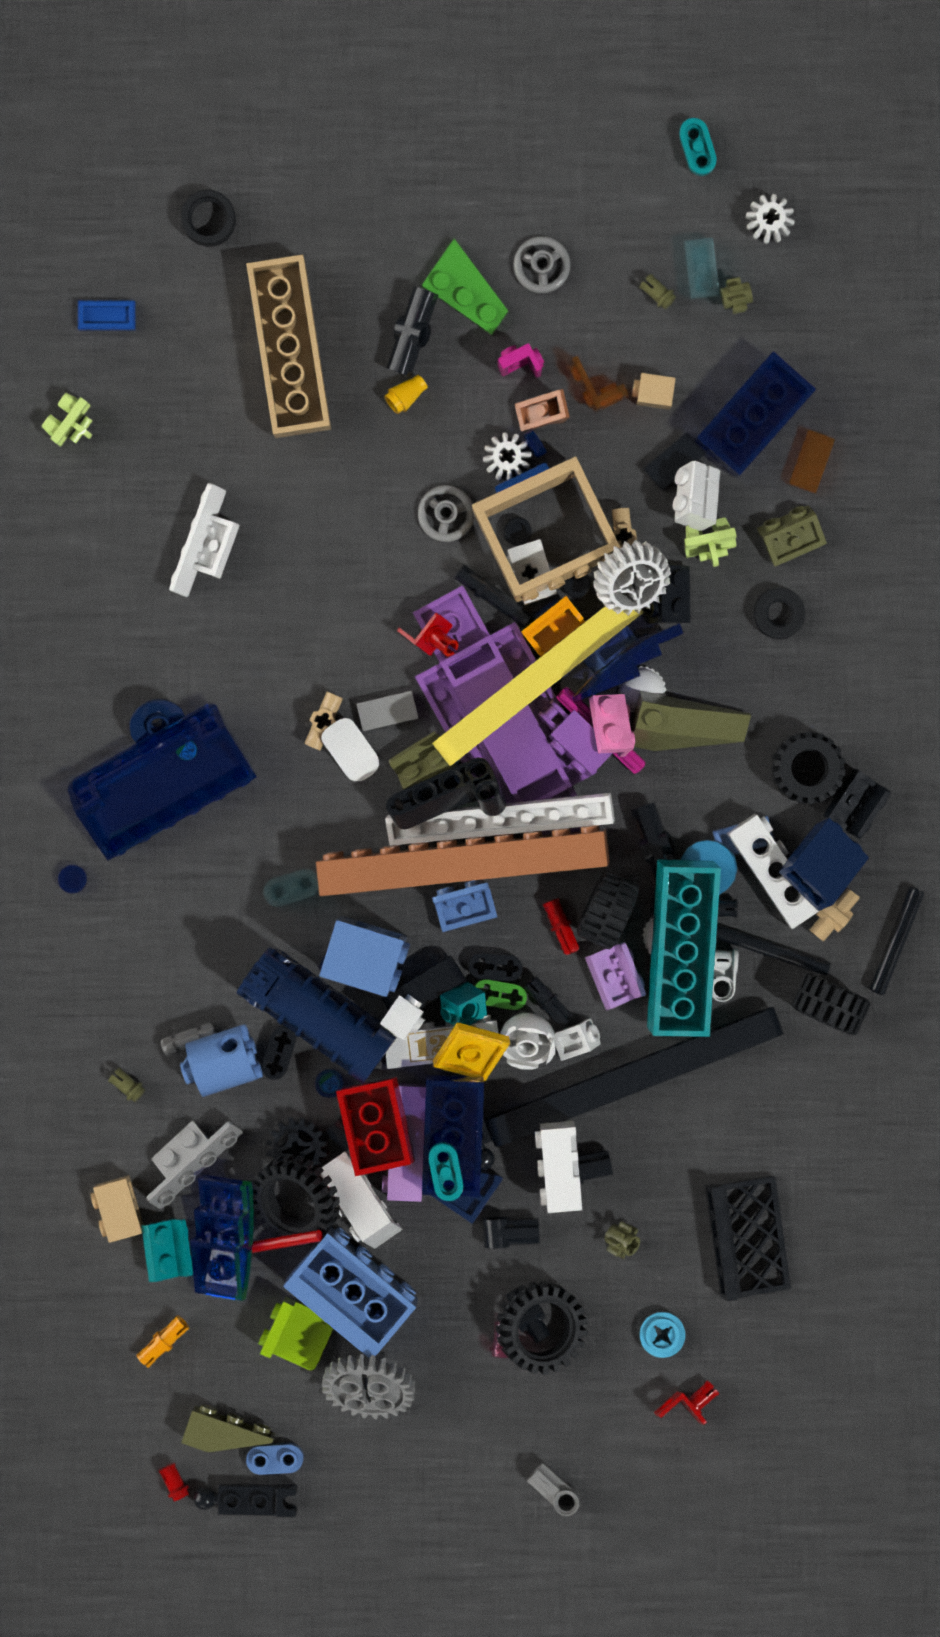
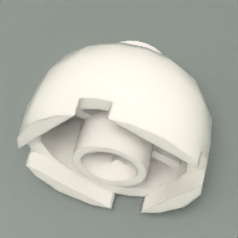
M534 1013L514 1015L501 1029L500 1034L510 1038V1045L503 1056L507 1058V1063L513 1067L536 1069L540 1063L545 1061L546 1064L549 1063L555 1055V1032L551 1024L540 1015Z

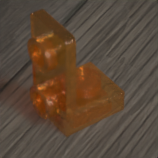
M575 356L572 358L573 366L569 367L576 383L582 382L586 390L582 395L589 408L594 406L596 412H599L628 397L624 384L617 386L616 383L600 390L601 395L597 396L579 357Z

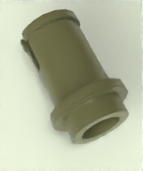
M650 274L645 279L653 285V288L644 281L639 288L644 290L658 303V308L662 307L666 310L676 299V296L673 294L674 290H668L653 274Z
M119 1067L115 1074L123 1081H120L112 1074L108 1082L127 1096L126 1100H132L135 1103L146 1089L142 1087V1082L137 1083Z

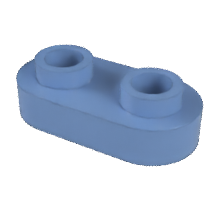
M291 1442L256 1445L249 1450L246 1463L250 1471L258 1475L293 1473L302 1466L304 1454L300 1446ZM287 1454L292 1455L294 1462L286 1463L284 1456ZM262 1456L265 1458L266 1463L259 1465L256 1463L255 1458Z

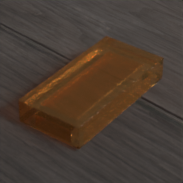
M808 430L788 485L816 494L835 439Z

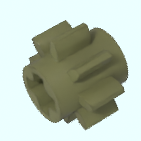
M740 277L727 279L725 282L726 287L720 288L724 309L732 308L733 314L747 311V304L753 303L749 282L741 283Z
M623 1221L619 1225H612L605 1234V1242L609 1244L606 1250L622 1259L626 1255H633L640 1245V1238L636 1236L638 1229Z

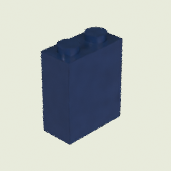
M828 818L815 824L779 870V873L820 911L832 906L869 857L863 852L862 847L857 842L852 841L843 832L842 827L838 823Z

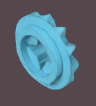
M656 1312L647 1317L640 1327V1341L649 1354L659 1358L670 1357L682 1348L685 1341V1329L680 1319L670 1312ZM655 1325L662 1330L669 1328L667 1335L671 1342L670 1344L664 1339L656 1340L653 1343L657 1337Z

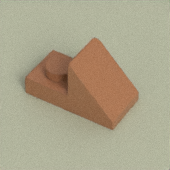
M563 389L515 404L521 432L530 431L549 424L564 423L569 418Z

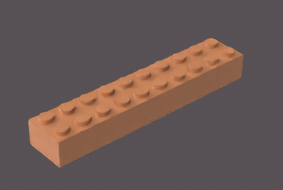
M599 825L581 827L579 832H571V828L554 829L550 835H542V831L525 832L522 838H514L513 834L496 835L493 841H485V836L466 839L465 844H457V839L443 840L437 842L436 847H429L428 842L414 843L408 846V850H400V845L386 846L380 848L379 853H372V848L357 849L351 852V856H344L343 851L329 852L323 855V859L316 862L319 895L328 896L606 867L609 865L606 829H599Z

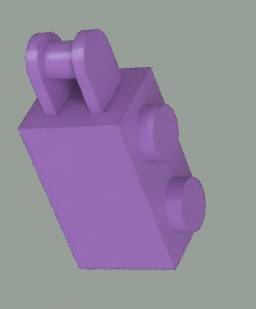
M551 700L548 703L549 707L544 712L540 711L537 714L540 720L552 730L547 736L551 741L549 745L560 756L565 754L572 761L570 766L579 775L582 776L584 773L587 776L592 775L612 753L598 754L594 728L575 710L567 714L558 704ZM557 714L563 719L558 726L552 721Z

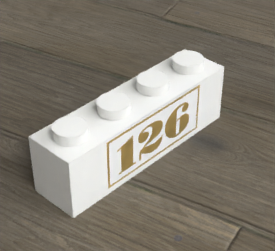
M491 1015L484 1016L483 1019L469 1025L498 1033L497 1019H491ZM446 1021V1025L434 1026V1022H424L416 1034L410 1032L405 1040L396 1036V1040L385 1054L387 1069L432 1064L434 1057L454 1026Z

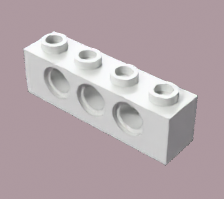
M753 814L727 832V835L787 925L793 929L819 911L800 893L793 901L785 899L784 892L787 887L792 885L782 875L771 877L768 869L774 862H780L783 866L787 861L785 856L789 852L781 840L774 841L770 835L773 828L764 816L759 818L758 815ZM758 838H764L767 842V849L761 854H756L752 848L753 842Z

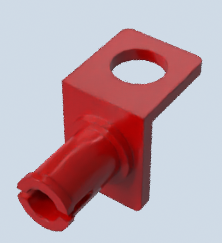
M438 613L431 617L416 639L401 628L397 629L400 634L430 656L437 648L445 656L450 657L455 653L448 646L455 650H458L459 647L458 642L447 635L453 625Z
M707 1380L690 1397L677 1391L655 1410L654 1414L662 1418L681 1401L699 1424L705 1425L707 1421L701 1415V1409L718 1396L719 1392L716 1389L714 1390V1386Z

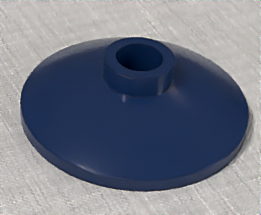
M155 699L142 704L135 710L129 723L130 734L135 743L144 749L153 751L173 746L181 739L186 729V718L182 709L176 703L165 699ZM160 718L158 722H152L154 719Z

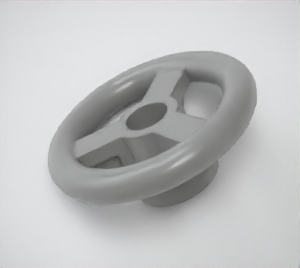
M545 236L531 238L524 242L515 254L514 272L516 278L523 287L532 292H552L558 289L569 275V254L565 247L553 238ZM537 245H547L555 249L552 253L545 250H539L533 255L527 253L530 248ZM561 258V272L553 282L548 284L547 273L552 270L554 262ZM543 259L548 265L545 268H539L537 262ZM522 261L531 264L533 271L538 274L539 284H535L527 279L522 269Z
M451 485L437 486L429 490L420 501L418 507L419 524L423 531L434 540L441 542L458 540L470 530L474 522L475 515L472 510V500L458 487ZM440 494H452L457 496L463 503L455 505L448 500L439 502L434 497ZM428 505L435 510V517L440 522L439 532L434 530L427 521L426 510ZM442 509H450L452 512L451 516L448 518L442 517ZM466 511L463 525L457 531L447 533L449 523L456 519L457 514Z

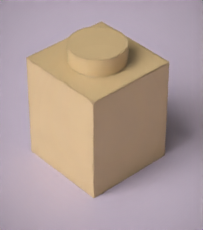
M641 373L640 380H634L632 397H637L636 405L670 410L676 378Z

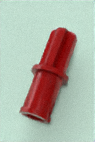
M556 898L542 904L553 927L550 929L551 932H555L563 953L569 955L578 951L579 945L570 927L572 922L567 920L559 901L560 899Z

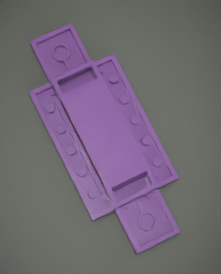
M463 585L413 612L421 629L425 627L435 613L440 614L453 625L447 635L455 639L459 644L458 650L448 646L455 653L450 657L445 656L436 648L434 653L440 663L415 676L445 732L536 661L516 622L492 635L488 633ZM551 687L460 758L462 763L477 757L486 759L495 774L506 803L574 797L577 794L573 785L590 777L585 773L582 776L579 775L570 766L572 761L565 754L562 756L557 754L549 745L551 741L547 736L552 730L540 720L537 714L540 711L544 712L549 707L548 703L551 700L561 707ZM557 714L552 721L558 726L563 719ZM581 827L571 828V832L581 831ZM552 830L542 831V835L552 834Z

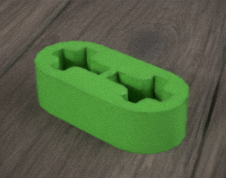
M482 979L475 984L477 988H484L485 984H489L490 990L499 992L498 996H488V1000H486L487 1006L518 1010L527 1001L525 989L518 984ZM513 989H517L518 995L522 996V1000H518L516 1005L510 1004V999L501 997L502 992L512 993Z

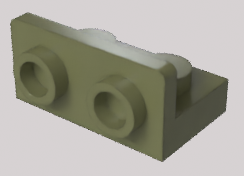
M810 506L796 507L789 514L780 518H771L757 528L759 535L763 538L770 560L775 567L827 544L817 515Z
M436 731L389 759V764L397 774L403 790L457 766L456 763L449 766L432 743L440 737Z

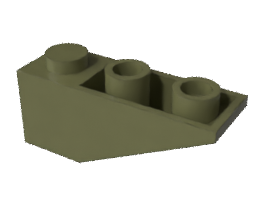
M201 1404L200 1407L194 1406L181 1443L205 1452H215L270 1444L273 1442L275 1433L270 1432L271 1428L264 1424L255 1423L253 1426L244 1423V1419L238 1415L228 1413L227 1416L216 1413V1408Z

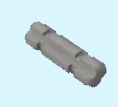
M212 1023L202 1025L201 1029L196 1027L175 1034V1038L171 1036L163 1038L161 1040L162 1050L168 1055L177 1052V1048H180V1050L186 1049V1043L215 1034V1027Z

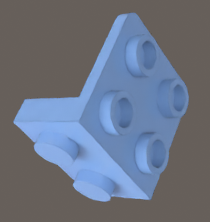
M473 880L464 883L465 889L455 891L452 886L436 891L438 896L432 897V900L436 907L442 932L497 918L488 882L482 884V880Z

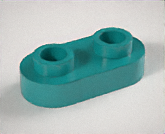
M687 119L683 122L679 131L688 167L693 174L706 176L714 170L717 162L708 127L701 119ZM695 130L699 136L696 139H691L688 136V132ZM703 157L706 159L707 164L699 166L696 160Z
M446 1142L437 1143L429 1152V1165L435 1193L444 1201H453L459 1198L463 1192V1179L458 1154L453 1145ZM446 1152L449 1158L446 1161H440L438 1154ZM446 1180H451L455 1185L452 1189H446L443 1183Z

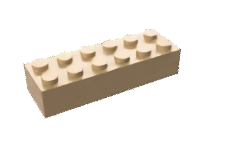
M297 255L246 263L274 437L281 438L332 430L304 256Z

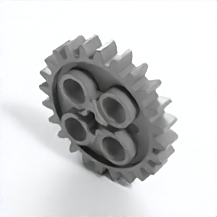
M360 1354L359 1359L348 1355V1361L338 1358V1363L331 1362L330 1367H326L322 1380V1393L326 1394V1400H333L332 1406L341 1405V1411L351 1410L352 1416L361 1413L362 1418L372 1415L374 1419H377L378 1415H382L388 1419L389 1413L398 1416L399 1411L406 1412L407 1407H411L412 1401H414L415 1381L411 1380V1374H405V1368L396 1369V1362L387 1364L386 1358L377 1361L374 1355L370 1359H365L362 1354Z

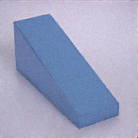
M626 626L583 661L594 674L635 642L637 638L630 628Z

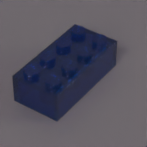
M773 351L698 435L695 442L738 479L810 398L816 388Z
M426 1076L422 1195L437 1196L429 1165V1152L435 1144L446 1142L453 1145L458 1154L463 1179V1192L460 1196L480 1197L484 1077ZM446 1152L438 1154L440 1161H446L449 1158ZM446 1180L443 1183L446 1189H452L455 1185L451 1180Z

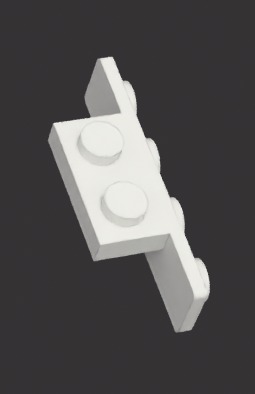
M208 483L201 495V503L195 518L192 520L190 533L186 544L181 550V557L176 571L171 578L169 590L185 597L189 596L197 571L221 578L240 526L232 521L217 517L226 490L214 484Z

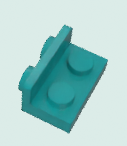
M166 1219L141 1225L149 1282H159L178 1276L188 1277L193 1275L192 1257L188 1240L189 1232L185 1219Z

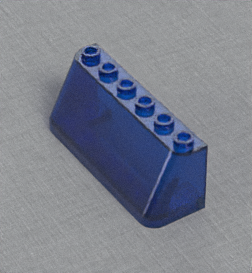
M207 704L79 775L70 782L67 790L75 814L107 861L114 857L123 855L135 845L148 841L160 831L173 827L183 818L198 813L208 804L223 799L226 794L248 785L257 776L217 705Z

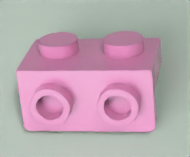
M625 694L591 696L589 704L598 754L618 753V757H625L634 749L635 735L631 731L629 722L630 707L626 704Z

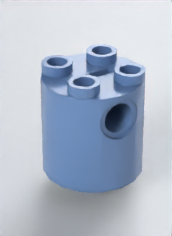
M246 1024L185 1044L187 1057L184 1062L180 1063L181 1071L186 1084L195 1082L202 1097L264 1077L259 1061H256L255 1054L257 1049L255 1042L250 1037Z

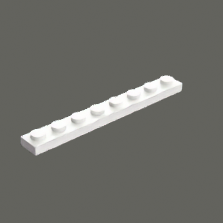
M611 793L506 803L504 811L496 816L486 815L480 806L455 808L409 829L397 828L390 815L385 820L389 845L392 846L613 824L615 817Z

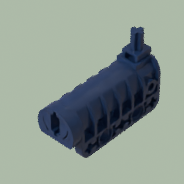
M275 946L269 947L263 953L236 992V994L242 996L254 1007L262 1012H267L280 1025L283 1024L289 1028L297 1037L307 1041L313 1046L312 1048L318 1049L331 1059V1062H336L348 1071L349 1075L362 1084L365 1083L397 1038L380 1024L379 1020Z

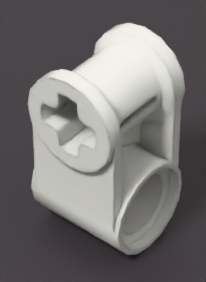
M733 948L732 951L715 950L712 999L715 1001H728L735 993L739 957L738 948ZM717 959H728L729 961L720 962ZM718 981H724L728 985V992L723 997H718L714 992V985Z

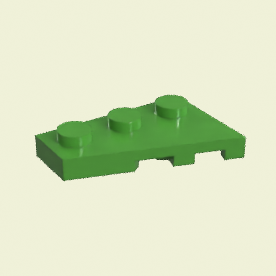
M453 239L422 284V288L438 294V299L492 336L507 315L508 310L457 241Z

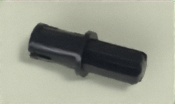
M538 976L533 977V981H529L524 986V989L541 1005L539 1008L541 1010L545 1009L561 1027L569 1024L573 1019V1015L558 1000V994H553Z

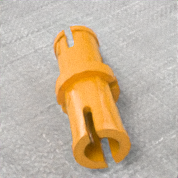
M177 1315L161 1332L157 1331L150 1343L137 1353L136 1356L143 1365L146 1364V1367L149 1368L165 1351L169 1352L176 1340L189 1330L190 1327L183 1318L180 1319V1316Z

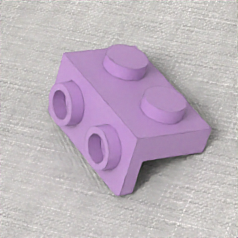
M625 942L616 944L610 950L605 948L585 957L606 1010L646 995L644 980L638 974L633 962V953Z

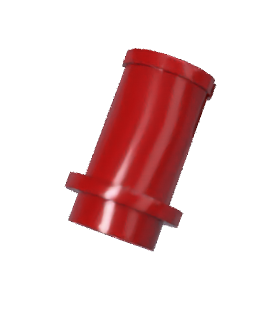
M175 1462L159 1470L169 1490V1498L172 1497L175 1502L189 1494L187 1490L189 1486L184 1484Z

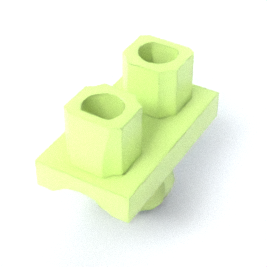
M65 393L58 406L68 413L63 422H60L50 414L42 424L43 429L52 436L50 439L60 447L74 429L76 430L69 438L74 443H77L82 435L90 439L92 434L87 431V428L92 423V420L85 416L80 425L78 423L91 405L81 397L77 399Z
M725 517L716 519V524L712 525L713 532L703 534L702 530L690 528L689 525L686 526V538L684 539L686 558L699 555L700 562L711 560L713 567L719 566L718 558L728 556L727 549L736 547L737 535L735 528L730 527Z

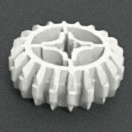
M635 540L631 546L624 541L622 548L619 549L614 546L612 554L604 553L605 561L597 562L599 570L594 571V578L596 580L593 581L597 592L596 595L609 610L613 609L617 614L623 611L629 616L632 610L640 614L641 608L646 607L650 609V603L653 601L659 602V594H666L665 586L670 584L668 576L671 572L666 557L662 555L658 548L652 547L647 541L641 544Z

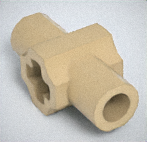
M629 508L612 509L613 533L615 537L619 536L621 530H625L626 535H631V538L627 540V543L631 546L637 540L636 530L631 529ZM621 540L617 541L620 548H622L623 545H621Z
M326 692L319 711H314L310 718L312 727L304 744L321 751L323 746L321 740L322 733L329 726H324L323 729L318 728L320 723L316 722V718L318 716L323 717L327 713L329 714L328 719L331 720V725L335 723V716L343 698Z
M846 887L832 906L816 913L819 919L809 930L824 942L834 929L839 932L853 916L850 910L860 897Z

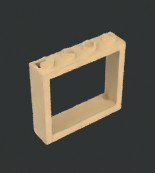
M573 457L472 504L473 513L516 603L522 600L523 602L530 599L534 600L539 596V592L547 588L550 591L558 589L565 584V580L573 576L576 578L586 576L592 571L591 568L598 565L597 562L606 560L604 553L612 554L614 546L620 549L617 539L577 457ZM575 477L607 545L519 585L488 517Z

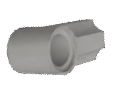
M544 1461L527 1479V1482L545 1497L560 1515H573L579 1508L580 1494L578 1490L566 1483ZM564 1494H568L574 1498L575 1503L572 1506L566 1507L560 1503L559 1498Z

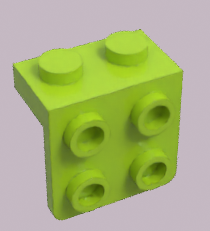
M285 1296L283 1303L277 1302L270 1318L275 1321L271 1330L265 1328L258 1342L259 1345L263 1346L260 1354L271 1358L272 1354L312 1371L320 1360L333 1328L306 1305Z

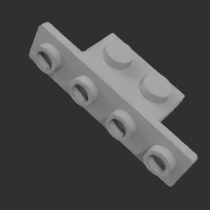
M192 1120L151 1158L166 1179L146 1197L148 1202L159 1209L169 1205L175 1199V1196L184 1187L191 1185L195 1181L196 1176L206 1167L211 1166L225 1149L233 1146L237 1142L238 1137L243 1134V1131L237 1125L228 1121L209 1138L198 1123Z

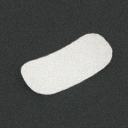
M340 719L324 730L321 737L323 744L350 780L363 781L377 771L379 766L378 756L351 719Z

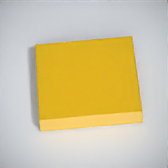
M457 1022L434 1057L433 1066L486 1081L510 1045V1038L506 1035Z

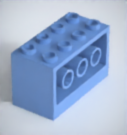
M341 916L336 920L319 976L387 997L389 992H395L402 971L398 970L397 967L399 963L403 964L406 960L410 943L405 942L406 935Z
M331 1227L323 1235V1239L315 1243L290 1273L283 1287L370 1359L372 1355L376 1356L415 1310L418 1300L415 1296L417 1292L406 1282L400 1284L393 1278L394 1272L386 1265L381 1263L378 1266L372 1261L373 1255L361 1245L358 1248L349 1241L351 1237L343 1229ZM327 1266L337 1267L338 1273H329ZM350 1284L360 1286V1291L352 1292ZM371 1303H380L382 1310L372 1309Z

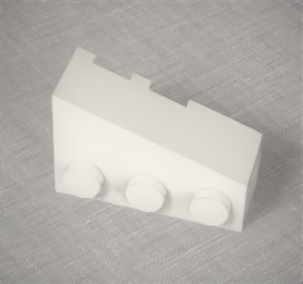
M574 1121L540 1124V1131H535L536 1149L542 1148L543 1160H537L538 1175L545 1178V1188L540 1189L541 1206H547L548 1213L582 1210Z
M343 1152L322 1167L324 1171L320 1176L324 1179L329 1175L332 1181L328 1184V1187L336 1186L337 1192L333 1197H339L340 1203L336 1207L340 1208L339 1215L342 1218H348L352 1225L348 1229L357 1242L362 1240V1242L375 1249L403 1230L398 1222L395 1223L386 1210L387 1206L383 1200L380 1201L365 1175L355 1176L350 1154Z

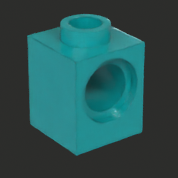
M465 982L440 995V1012L443 1020L453 1026L457 1022L471 1025L487 1016L485 992L469 982Z

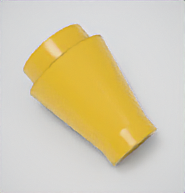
M417 374L413 378L388 389L389 393L384 398L390 408L396 414H399L402 411L406 412L428 386L424 379Z

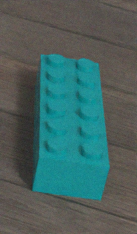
M657 860L647 1028L653 1036L710 1037L721 868L714 861Z

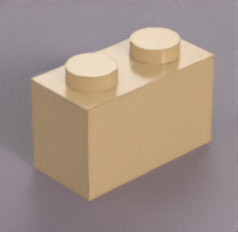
M129 1175L103 1182L93 1187L94 1192L91 1193L92 1204L95 1210H100L102 1220H99V1228L102 1236H107L109 1243L142 1234L141 1225L144 1224Z

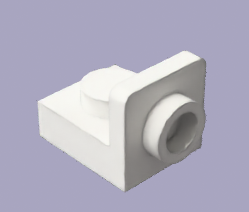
M590 1018L555 1032V1046L561 1061L587 1053L601 1044L599 1030Z

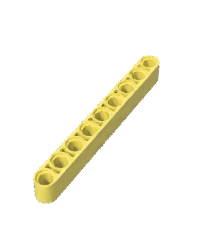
M604 606L432 743L448 765L451 766L639 617L643 610L641 609L640 614L632 610L628 616L623 611L617 614L613 609L609 610Z

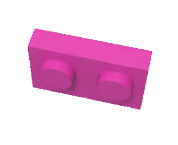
M527 343L518 349L516 345H513L501 352L502 356L498 358V368L503 377L529 364L535 378L541 376L544 360L537 347L532 349L530 344Z

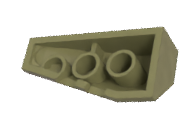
M640 691L631 724V731L635 735L634 747L661 751L744 742L751 714Z

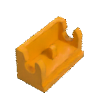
M565 596L521 631V633L541 657L583 624L585 620L568 597Z

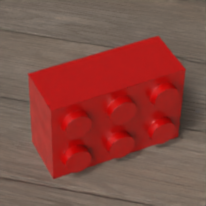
M397 1076L341 1088L336 1091L355 1176L411 1165L416 1161Z

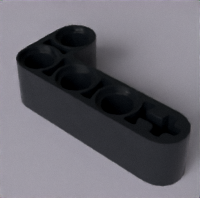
M477 757L392 795L387 800L386 809L397 828L409 829L474 799H477L482 811L486 815L496 816L506 808V799L489 762L484 758Z

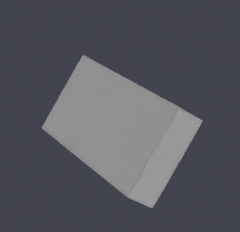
M412 691L356 704L363 732L419 719Z

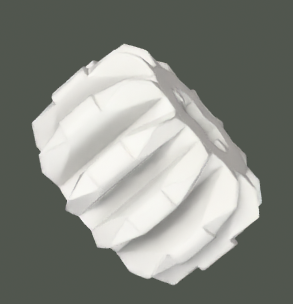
M772 194L770 202L767 201L765 195L760 196V204L753 201L750 205L754 212L746 213V218L752 220V222L747 224V230L757 229L753 235L754 239H758L761 234L765 235L763 239L764 244H768L770 236L773 237L776 243L780 242V233L783 236H788L790 231L786 226H793L795 222L792 218H788V216L793 214V208L783 209L787 200L784 198L779 204L776 203V194ZM768 213L774 215L773 219L777 218L772 225L766 223L767 219L763 220Z
M502 433L503 442L501 443L494 436L491 440L496 447L486 445L484 448L486 452L493 454L483 457V462H493L487 468V472L492 473L498 469L496 474L497 480L502 478L503 472L507 473V480L512 478L511 472L513 471L517 476L522 474V471L518 468L519 466L524 469H529L530 467L528 462L521 460L531 457V452H521L527 447L528 443L523 441L517 446L516 443L519 438L517 434H514L510 442L508 441L507 433ZM505 451L508 454L513 452L515 455L512 456L513 462L504 461L502 463L500 461L502 459L501 452Z

